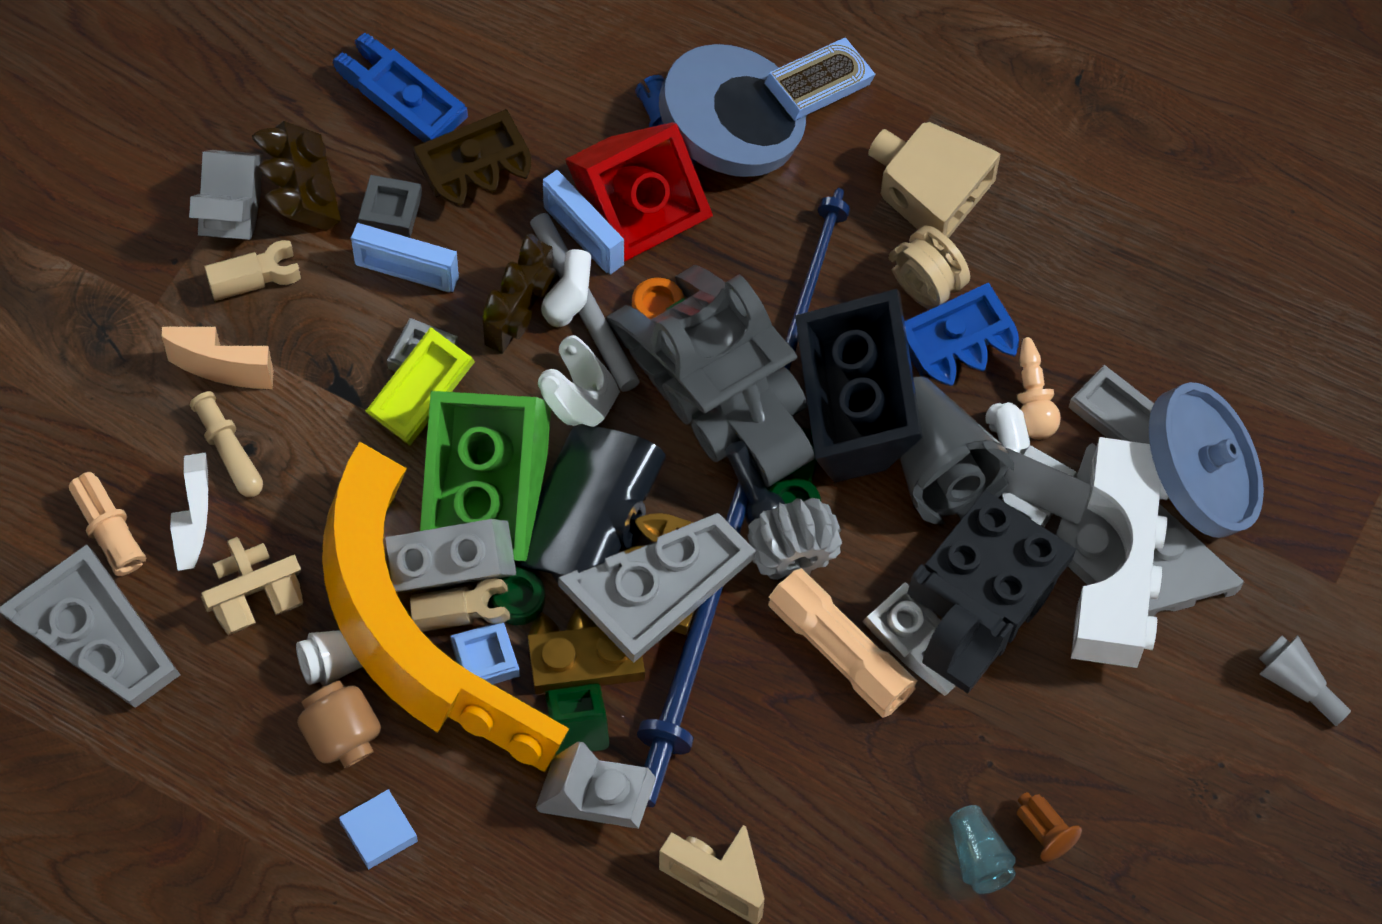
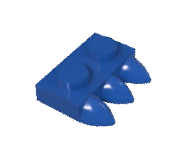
M989 282L904 321L910 359L920 376L928 374L937 382L948 386H953L955 381V360L959 359L968 367L984 371L988 358L987 345L990 344L999 352L1013 357L1016 356L1019 347L1017 328Z

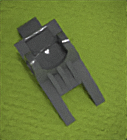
M693 265L675 276L677 285L687 297L684 301L651 320L637 309L628 305L608 315L607 321L611 329L623 345L629 349L630 354L645 374L649 375L651 382L664 399L668 401L670 407L685 424L691 423L699 444L712 461L718 462L726 457L725 449L730 444L743 441L765 486L769 487L814 460L815 455L809 440L793 419L794 415L807 408V400L797 380L784 367L797 359V355L772 326L762 302L743 276L738 274L724 282L707 269Z

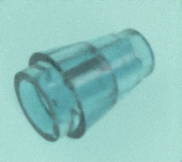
M970 805L954 812L949 821L952 826L964 883L971 885L973 891L978 894L991 893L1007 886L1015 878L1016 873L1013 866L1016 859L983 814L981 808L977 805Z

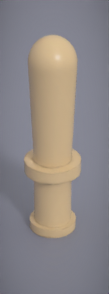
M208 391L197 395L190 402V407L194 412H197L207 430L204 434L207 443L216 446L239 493L245 497L257 496L263 488V480L234 435L236 432L235 424L232 420H225L215 402L216 397L213 392Z

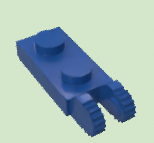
M362 33L355 40L358 52L373 65L369 70L343 52L333 59L332 63L336 71L344 80L346 79L354 88H359L363 95L424 143L454 131L468 118L467 107L394 48L389 50L369 34Z

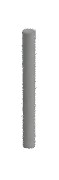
M547 213L539 214L531 220L530 225L539 241L552 246L553 267L557 270V274L561 279L564 273L565 254L568 249L550 216ZM588 287L587 302L578 313L622 392L630 391L640 381Z

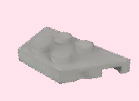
M1093 443L1086 448L1076 477L1089 484L1092 460L1096 450V445ZM1087 501L1080 523L1076 524L1062 518L1056 536L1076 548L1073 560L1069 563L1068 567L1087 585H1091L1113 576L1125 564L1126 557L1123 543L1116 530L1103 517L1087 509ZM1159 504L1158 516L1167 517V529L1163 549H1154L1153 565L1162 567V580L1158 599H1149L1148 616L1154 617L1163 610L1178 611L1194 606L1197 600L1224 593L1225 597H1229L1239 592L1244 581Z

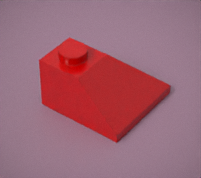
M671 122L611 136L565 159L578 192L624 238V262L713 216L677 123Z

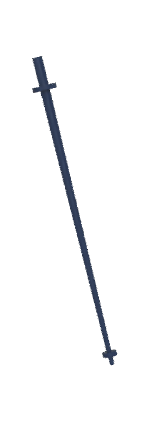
M837 188L834 191L833 197H824L819 203L818 213L825 221L785 339L795 352L799 342L795 315L808 312L835 222L846 221L850 211L849 205L842 200L844 191L841 188ZM790 362L789 364H787V365L784 366V367H785L786 369H788L789 371H790L792 362ZM738 480L726 521L740 534L748 499ZM723 586L695 610L659 720L647 719L643 720L639 725L637 737L650 747L644 767L649 768L656 777L646 807H654L656 805L671 754H686L691 750L694 738L687 730L680 726Z

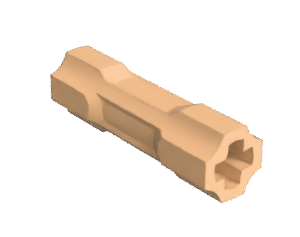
M802 568L793 571L770 594L768 606L796 633L805 636L851 682L853 689L882 718L891 715L900 705L906 702L916 689L915 684L917 680L892 655L880 650L833 604L831 596Z

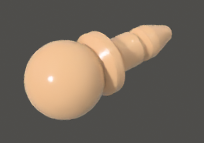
M1026 337L1022 341L1019 357L1020 366L1023 367L1021 374L1026 392L1018 394L1017 400L1023 404L1020 410L1024 414L1029 437L1042 440L1051 437L1057 431L1061 417L1059 409L1051 401L1054 396V389H1043L1045 383L1043 370L1040 367V354L1033 340Z

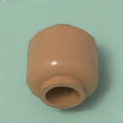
M339 680L318 690L301 702L305 710L298 717V727L319 762L332 763L340 760L343 767L348 768L374 752L370 742L381 732V724L360 688L356 686L344 687Z

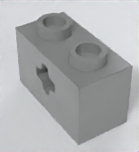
M487 519L385 537L391 579L396 592L415 593L479 582L490 578L516 575L508 521Z

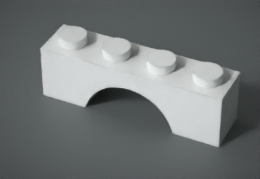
M1099 437L1092 460L1090 478L1092 488L1088 498L1087 509L1103 517L1113 526L1123 543L1126 559L1122 568L1113 576L1104 581L1083 586L1076 607L1071 659L1137 668L1144 649L1153 650L1156 638L1157 617L1148 616L1149 599H1158L1161 587L1162 567L1154 566L1153 559L1154 549H1163L1167 529V517L1158 516L1159 499L1167 500L1168 495L1157 474L1150 444Z

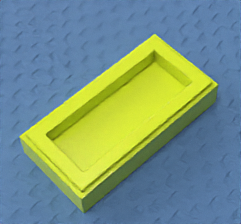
M430 327L365 412L410 446L428 423L431 391L452 392L475 361L471 356Z

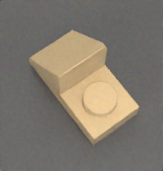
M742 826L722 860L715 858V851L703 841L691 836L684 840L671 832L660 849L659 870L750 923L758 924L763 917L765 898L746 826Z

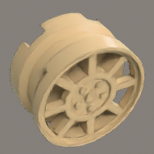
M922 226L910 236L909 243H901L889 254V260L891 262L896 261L897 265L891 270L901 287L917 303L927 309H932L945 303L949 299L950 292H958L970 281V271L963 255L946 235L934 227Z

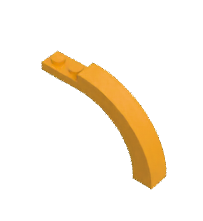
M359 442L347 462L328 512L323 535L322 562L324 581L332 612L343 637L369 676L392 700L414 718L438 733L447 717L461 724L470 734L484 737L505 749L517 761L532 765L545 772L569 728L473 674L449 658L421 632L398 598L385 561L383 534L386 511L397 494L407 468Z

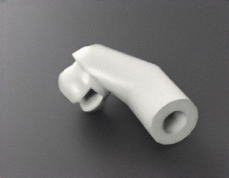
M1013 403L993 404L988 409L985 417L986 423L990 424V430L997 432L999 442L1005 448L1024 455L1030 445L1023 412Z

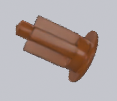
M1026 792L1018 798L1021 807L1018 809L1017 815L1043 846L1044 849L1040 855L1042 861H1053L1061 857L1078 842L1082 835V828L1079 825L1068 827L1040 794L1032 797L1029 792Z

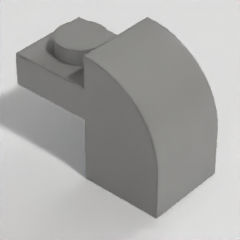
M222 150L203 152L200 194L190 197L189 218H199L198 235L251 239L256 226L260 202L262 172L258 166L263 162V154Z

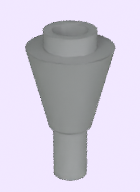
M1283 635L1280 636L1259 657L1266 665L1259 675L1308 703L1310 701L1335 726L1342 722L1351 712L1326 686V680L1298 635L1291 642Z

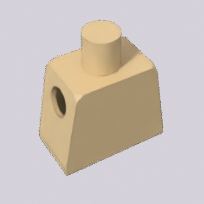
M931 122L922 123L907 142L888 130L883 129L874 139L868 153L869 156L886 166L883 172L880 193L883 199L915 228L919 229L925 225L931 226L941 231L948 238L995 182L1001 155L989 147Z

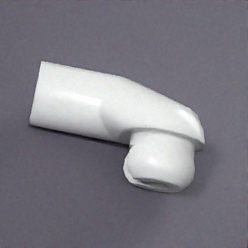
M572 249L566 252L563 277L543 299L541 306L542 315L552 326L563 327L569 324L573 316L587 302L591 254L587 251Z

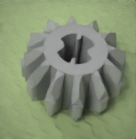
M797 498L788 504L779 503L777 508L763 511L760 514V518L753 520L748 525V540L750 545L756 550L753 563L757 564L760 574L768 575L770 579L778 580L785 576L788 577L793 571L801 568L810 575L812 570L826 567L829 564V560L836 558L841 553L840 545L842 540L839 534L841 529L836 515L832 514L829 504L821 503L820 499L811 498L803 502Z

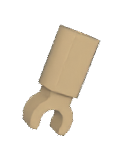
M281 240L270 245L265 253L256 255V252L205 265L204 268L214 301L264 288L265 283L273 281L280 285H289L301 279L297 263L288 266H279L277 264L282 259L294 256L291 242Z
M490 578L480 582L474 590H469L467 587H458L411 595L412 620L421 632L473 624L476 618H483L492 624L504 623L510 619V612L505 607L493 609L488 608L487 605L492 595L508 592L507 585L502 579Z

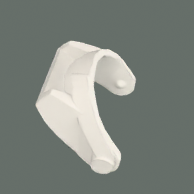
M574 335L567 336L559 346V353L570 372L573 383L558 370L548 369L540 375L538 387L548 406L564 423L572 426L584 424L594 427L605 419L620 391L611 373L579 337Z

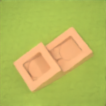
M162 327V340L168 361L179 368L218 383L253 389H273L274 370L269 346H220L216 327Z

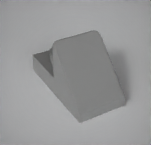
M576 742L553 757L535 808L540 813L639 829L656 777L646 767L598 760L584 742Z

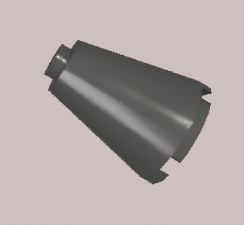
M913 377L923 437L900 457L913 506L923 520L936 525L946 524L942 517L957 514L961 520L985 490L996 497L1004 493L1009 484L1005 475L1008 467L1014 471V462L1007 449L932 381L926 377Z

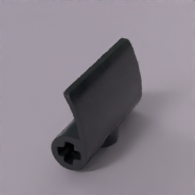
M574 426L540 492L527 560L514 561L515 567L551 573L558 583L559 577L576 570L580 573L603 564L605 558L618 554L621 546L626 548L632 547L641 534L635 521L637 518L646 515V507L643 501L646 500L666 459V454L657 445L635 435L601 427Z

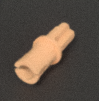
M86 472L73 479L69 483V490L89 524L86 528V533L89 538L96 539L107 557L115 576H124L140 568L143 565L142 562L146 561V556L141 551L125 523L127 519L125 511L114 507L100 480L94 473Z

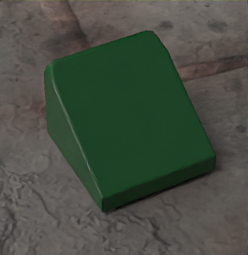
M600 684L545 691L548 716L569 728L556 755L576 742H584L591 752L605 750L609 747L607 716Z

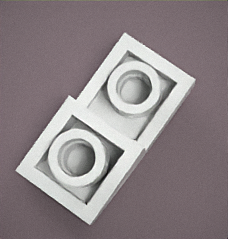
M905 582L862 622L905 665L945 696L955 685L922 663L929 641L941 620L932 610L926 608L907 594L909 585Z

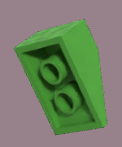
M431 391L420 531L487 519L508 521L514 561L527 560L548 456L551 408L545 400L526 396Z

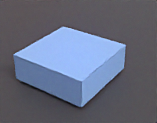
M504 623L490 624L450 636L457 663L492 685L520 677L519 667Z
M389 789L339 817L340 824L368 870L418 842L415 831Z

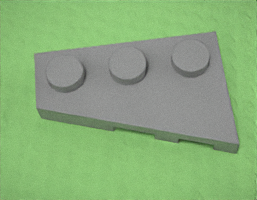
M87 544L0 606V614L134 708L181 675Z

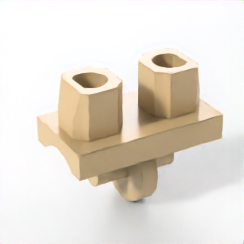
M235 537L227 540L231 556L213 563V567L218 579L237 571L240 577L201 593V599L206 611L210 612L213 610L216 619L227 635H231L256 623L245 597L258 591L265 590L275 616L301 606L303 599L300 584L296 577L299 575L301 568L294 554L253 571L251 565L270 558L265 544L262 543L244 551L239 538Z

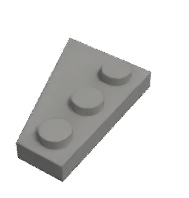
M716 513L657 537V542L627 554L622 551L605 558L603 564L580 573L576 570L559 577L558 586L634 663L753 561L756 550L719 513Z

